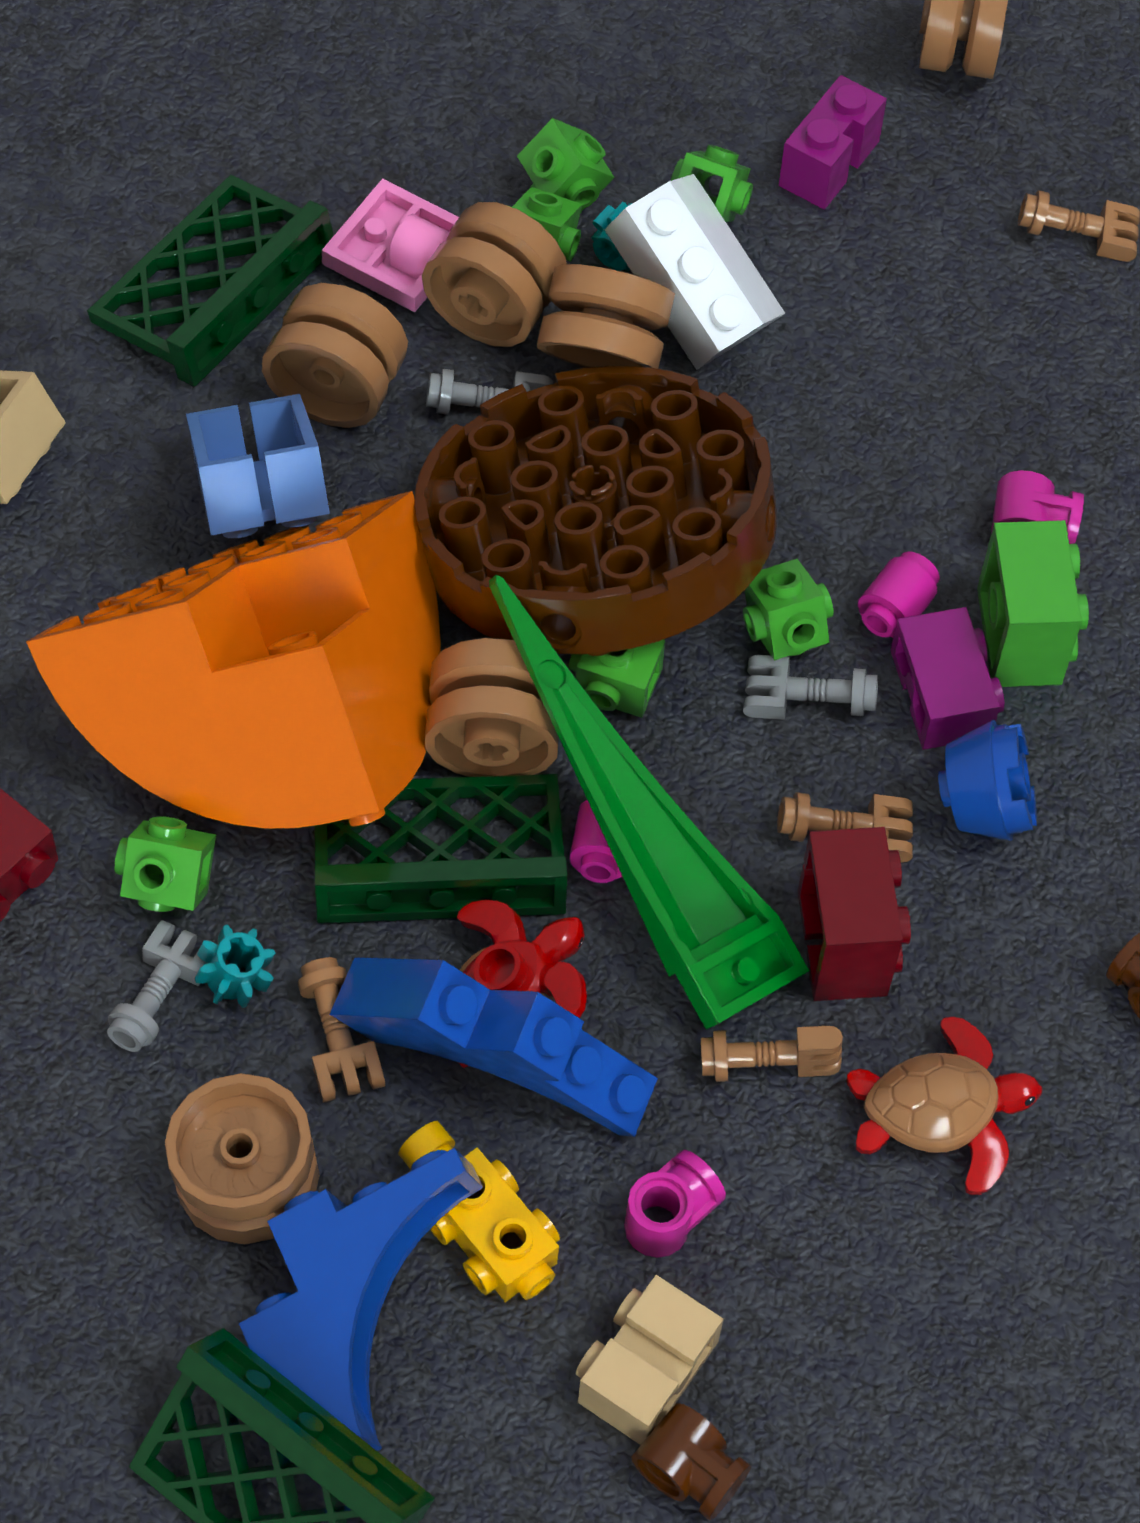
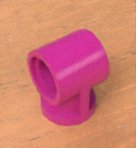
M1024 470L1009 472L998 481L992 530L994 523L1065 520L1069 544H1075L1083 513L1084 494L1071 491L1069 496L1054 494L1055 486L1050 479L1042 474Z
M682 1150L658 1172L648 1173L639 1178L630 1189L624 1224L626 1238L632 1247L643 1255L655 1258L670 1256L680 1250L687 1240L688 1233L725 1200L726 1192L719 1177L699 1156L691 1151ZM658 1206L670 1211L675 1218L664 1223L654 1222L647 1218L643 1211L650 1207Z

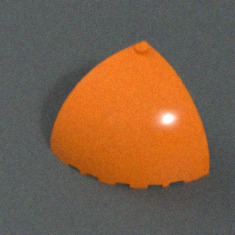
M413 491L345 509L342 512L343 515L328 519L315 526L316 531L312 533L309 525L290 527L265 538L263 540L265 545L260 547L256 539L213 554L214 558L190 567L187 570L189 575L186 574L185 568L180 567L141 583V587L97 603L98 610L83 617L84 624H81L78 615L72 616L26 641L38 671L54 699L74 727L97 752L121 773L144 789L175 806L206 818L233 825L264 829L301 828L348 819L350 826H360L373 822L385 815L384 808L413 779L426 754L425 731L427 709L431 706L429 701L431 666L434 659L441 652L436 588L419 532Z

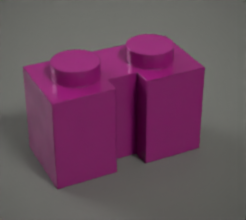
M840 75L784 143L779 186L825 210L847 183L849 166L851 165L858 169L879 143L887 98Z
M962 607L897 619L890 651L903 690H908L911 699L910 713L922 750L946 746L947 743L991 720L996 721L998 713L1004 711L1003 689L997 677L990 678L985 663L987 661L985 636L980 628H973L967 608Z

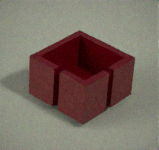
M885 827L810 831L804 856L805 864L802 866L797 891L804 940L823 939L822 945H807L806 949L813 1001L888 996L894 973L902 972V944H909L911 939V923L907 906L897 905L895 888L901 887L902 881L898 850L888 849Z

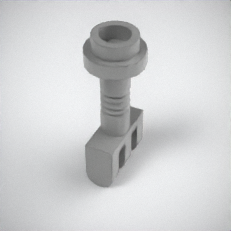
M442 369L441 374L430 372L426 407L436 408L437 414L448 415L450 404L480 407V404L509 389L499 387L488 388V386L482 387V385L477 386L475 384L454 382V370ZM516 371L512 388L523 384L526 392L553 384V380L546 375Z
M754 655L748 660L747 671L751 676L747 678L745 692L749 695L744 699L743 713L746 716L785 720L787 700L806 701L807 699L809 701L814 699V701L820 700L821 702L826 700V702L851 703V715L864 716V710L876 711L878 675H867L866 669L854 668L852 680L827 679L826 681L823 678L820 681L819 678L814 680V678L789 676L790 658L788 656L774 660L769 655Z
M161 920L142 948L143 962L154 966L155 969L133 1003H119L115 1005L108 1017L110 1026L107 1029V1034L116 1045L125 1050L137 1052L142 1046L152 1044L159 1032L158 1025L153 1017L178 978L197 986L200 985V983L195 982V977L199 969L208 963L201 960L197 953L194 958L190 956L197 941L196 934L183 930L173 946L168 947L175 931V925Z

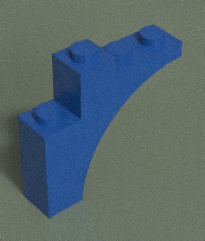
M354 958L329 1014L375 1043L400 1046L429 1053L488 1072L550 1098L601 1124L617 1135L635 1137L658 1080L651 1073L583 1031V1020L541 993L533 991L490 990L444 960Z
M456 1148L449 1151L437 1150L420 1157L412 1164L411 1172L389 1184L387 1182H379L363 1188L352 1198L353 1203L348 1206L327 1189L321 1192H306L291 1199L284 1206L283 1213L267 1222L298 1291L294 1294L285 1292L269 1297L256 1307L255 1315L239 1323L250 1350L376 1451L382 1449L376 1435L371 1412L369 1371L374 1332L384 1300L401 1266L421 1238L440 1218L456 1205L483 1188L473 1165Z

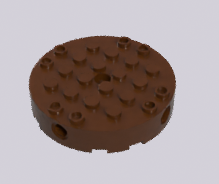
M636 366L591 367L556 373L557 383L542 386L526 392L523 384H520L480 404L481 415L464 427L454 424L440 438L427 456L416 484L415 511L427 563L436 591L441 600L458 618L478 632L493 639L514 640L489 587V580L496 574L504 578L557 654L602 656L610 652L632 649L669 638L717 614L734 601L759 574L769 557L775 540L777 509L771 458L767 440L755 428L752 414L726 392L716 396L700 389L698 379L673 371Z

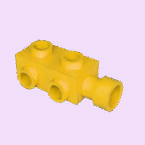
M433 1121L413 1133L403 1143L398 1155L411 1170L412 1164L420 1157L437 1150L449 1151L454 1148L455 1141L439 1121ZM476 1147L464 1157L473 1165L483 1185V1188L480 1190L482 1195L474 1199L466 1198L440 1218L430 1230L442 1244L447 1245L454 1239L469 1257V1259L463 1262L464 1270L481 1293L488 1295L495 1289L505 1302L517 1293H520L525 1300H529L543 1291L556 1276L551 1268L557 1264L559 1252L557 1242L560 1240V1236L553 1223L540 1209L536 1208L531 1212L517 1196L516 1193L519 1191V1187L508 1168L498 1159L490 1163L479 1148ZM514 1232L524 1244L517 1249H509L501 1243V1240L506 1233Z

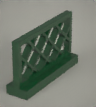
M230 175L87 310L90 321L174 365L177 378L195 387L322 263L321 250L334 236L328 209L311 200L303 208H300ZM234 197L251 204V210L222 215L220 213ZM282 220L287 222L278 232L262 235L261 224ZM253 226L254 237L223 241V231ZM215 232V244L185 249V244L193 236ZM255 253L242 267L226 268L225 258ZM218 260L219 271L188 276L187 265ZM179 267L180 278L149 283V278L158 270ZM220 287L206 302L191 304L190 292ZM182 294L183 306L152 311L151 299ZM143 301L144 313L121 317L114 314L123 304ZM184 322L166 340L154 334L153 327Z
M558 774L412 779L403 791L384 808L385 815L377 819L395 832L393 836L378 848L358 835L372 822L360 826H350L349 823L344 825L340 821L315 825L317 923L457 918L458 912L465 905L481 900L505 903L519 916L566 914L567 865L563 848ZM546 795L547 805L531 819L510 805L520 796ZM459 798H476L486 806L469 821L450 808ZM399 800H415L425 808L408 823L388 810ZM498 815L518 828L502 844L481 830ZM437 817L457 830L440 846L420 833ZM547 823H548V830H549V831H547L546 829L543 828V826L546 825ZM328 831L333 834L330 839H328ZM529 838H532L548 849L551 857L520 858L513 852ZM468 840H471L489 853L484 859L458 860L452 856ZM407 842L427 855L421 862H395L390 858ZM346 844L365 857L359 864L328 865V859Z
M224 1328L187 1347L176 1366L182 1373L129 1465L130 1469L196 1523H312L321 1521L347 1523L348 1518L357 1517L362 1518L366 1523H418L423 1519L435 1499L434 1496ZM197 1385L215 1399L220 1423L196 1424L191 1395ZM178 1421L179 1428H173ZM253 1430L268 1442L273 1465L248 1467L241 1432ZM223 1434L231 1470L208 1473L200 1437ZM182 1439L190 1475L177 1477L156 1460V1457L166 1441ZM307 1474L320 1484L326 1508L301 1511L293 1475ZM276 1477L284 1513L259 1515L252 1480ZM234 1482L242 1518L228 1519L215 1508L210 1485Z

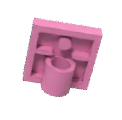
M382 178L321 250L322 265L416 312L427 298L421 276L424 268L438 246L447 240L451 228L459 217Z

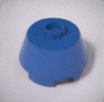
M991 720L946 744V770L938 772L939 791L943 806H951L959 831L1012 841L1014 834L1031 831L1033 826H1037L1035 788L1030 784L1029 770L1025 755H1029L1021 724L997 725L995 720Z

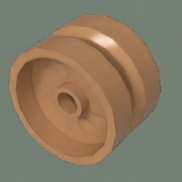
M924 0L919 34H924L919 68L946 72L952 65L957 40L965 41L962 60L965 74L993 79L1008 0Z
M477 202L463 211L451 228L447 240L438 246L427 262L421 275L424 292L434 309L452 327L463 334L491 346L512 347L526 340L538 322L544 307L551 303L548 294L555 266L566 264V257L554 237L539 222L525 213L497 202Z
M581 264L555 266L548 296L549 300L563 311L543 316L537 341V348L560 360L586 368L603 366L659 368L664 343L650 331L668 326L675 298L674 292L651 280L603 267Z
M318 283L305 286L294 296L283 317L282 328L273 336L263 355L262 373L268 386L278 397L300 394L308 418L330 426L344 428L366 425L377 415L387 395L388 384L396 377L406 357L408 339L401 323L385 306L367 294L337 284Z
M493 638L462 641L442 650L431 666L429 687L431 706L427 709L425 750L432 759L448 770L468 777L535 775L547 770L557 759L559 737L515 641Z
M240 1073L212 1079L189 1093L171 1116L165 1139L169 1170L176 1185L180 1204L196 1227L217 1240L246 1245L274 1239L267 1221L283 1213L284 1206L291 1199L306 1192L316 1191L320 1175L307 1113L291 1091L270 1078Z

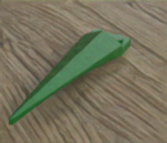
M496 574L489 580V587L665 970L669 977L674 974L677 976L705 1029L707 1030L807 973L809 969L778 914L710 843L643 765L567 668L504 578Z

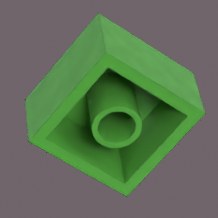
M1065 520L994 523L977 591L983 632L987 644L990 678L997 677L1002 687L1062 685L1069 662L1077 660L1079 630L1087 629L1089 607L1086 595L1077 593L1075 579H1078L1080 574V552L1077 544H1069Z

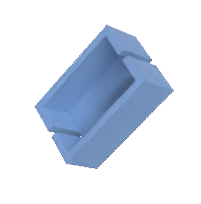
M300 394L249 403L259 461L253 462L252 454H246L238 405L186 414L198 482L211 535L223 534L227 538H241L257 532L258 527L265 526L264 522L276 520V524L281 523L285 527H302L315 522L317 516L330 514L319 446Z

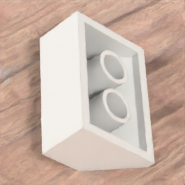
M694 174L669 181L626 207L605 229L635 276L656 282L675 293L668 327L696 370L785 314Z

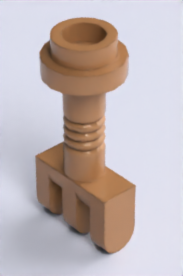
M1038 190L1035 195L1025 194L1019 211L1018 226L1027 227V233L1038 236L1043 226L1060 230L1065 229L1066 231L1070 230L1071 232L1076 231V233H1081L1082 235L1098 238L1097 256L1124 262L1132 261L1136 258V241L1138 240L1139 233L1137 225L1140 221V211L1137 207L1106 200L1100 216L1090 213H1080L1079 211L1074 212V210L1069 211L1068 208L1050 205V194L1048 192Z
M795 792L793 798L783 796L781 799L777 830L778 833L788 834L791 841L803 842L807 830L826 831L885 827L888 849L898 850L901 863L908 862L913 857V845L907 841L913 836V824L906 819L913 816V802L907 798L874 794L868 805V814L851 813L843 810L839 812L838 810L833 811L828 808L812 807L809 794Z
M333 957L320 958L306 963L300 969L302 977L298 981L299 991L304 998H315L329 1048L328 1053L312 1057V1066L322 1102L336 1100V1089L330 1075L338 1073L342 1075L347 1096L361 1093L355 1069L365 1066L367 1079L372 1089L385 1087V1079L375 1042L371 1041L354 1046L351 1032L348 1029L349 1026L329 1015L346 978L347 970L344 967H340L337 959Z
M834 1026L797 1027V1040H777L775 1043L773 1041L768 1043L763 1041L762 1044L759 1041L756 1043H727L726 1030L713 1031V1037L701 1038L702 1076H715L716 1082L728 1081V1068H749L756 1065L758 1067L762 1065L767 1067L768 1065L774 1066L775 1063L777 1066L797 1065L798 1077L835 1075L841 1069L843 1036L841 1031Z

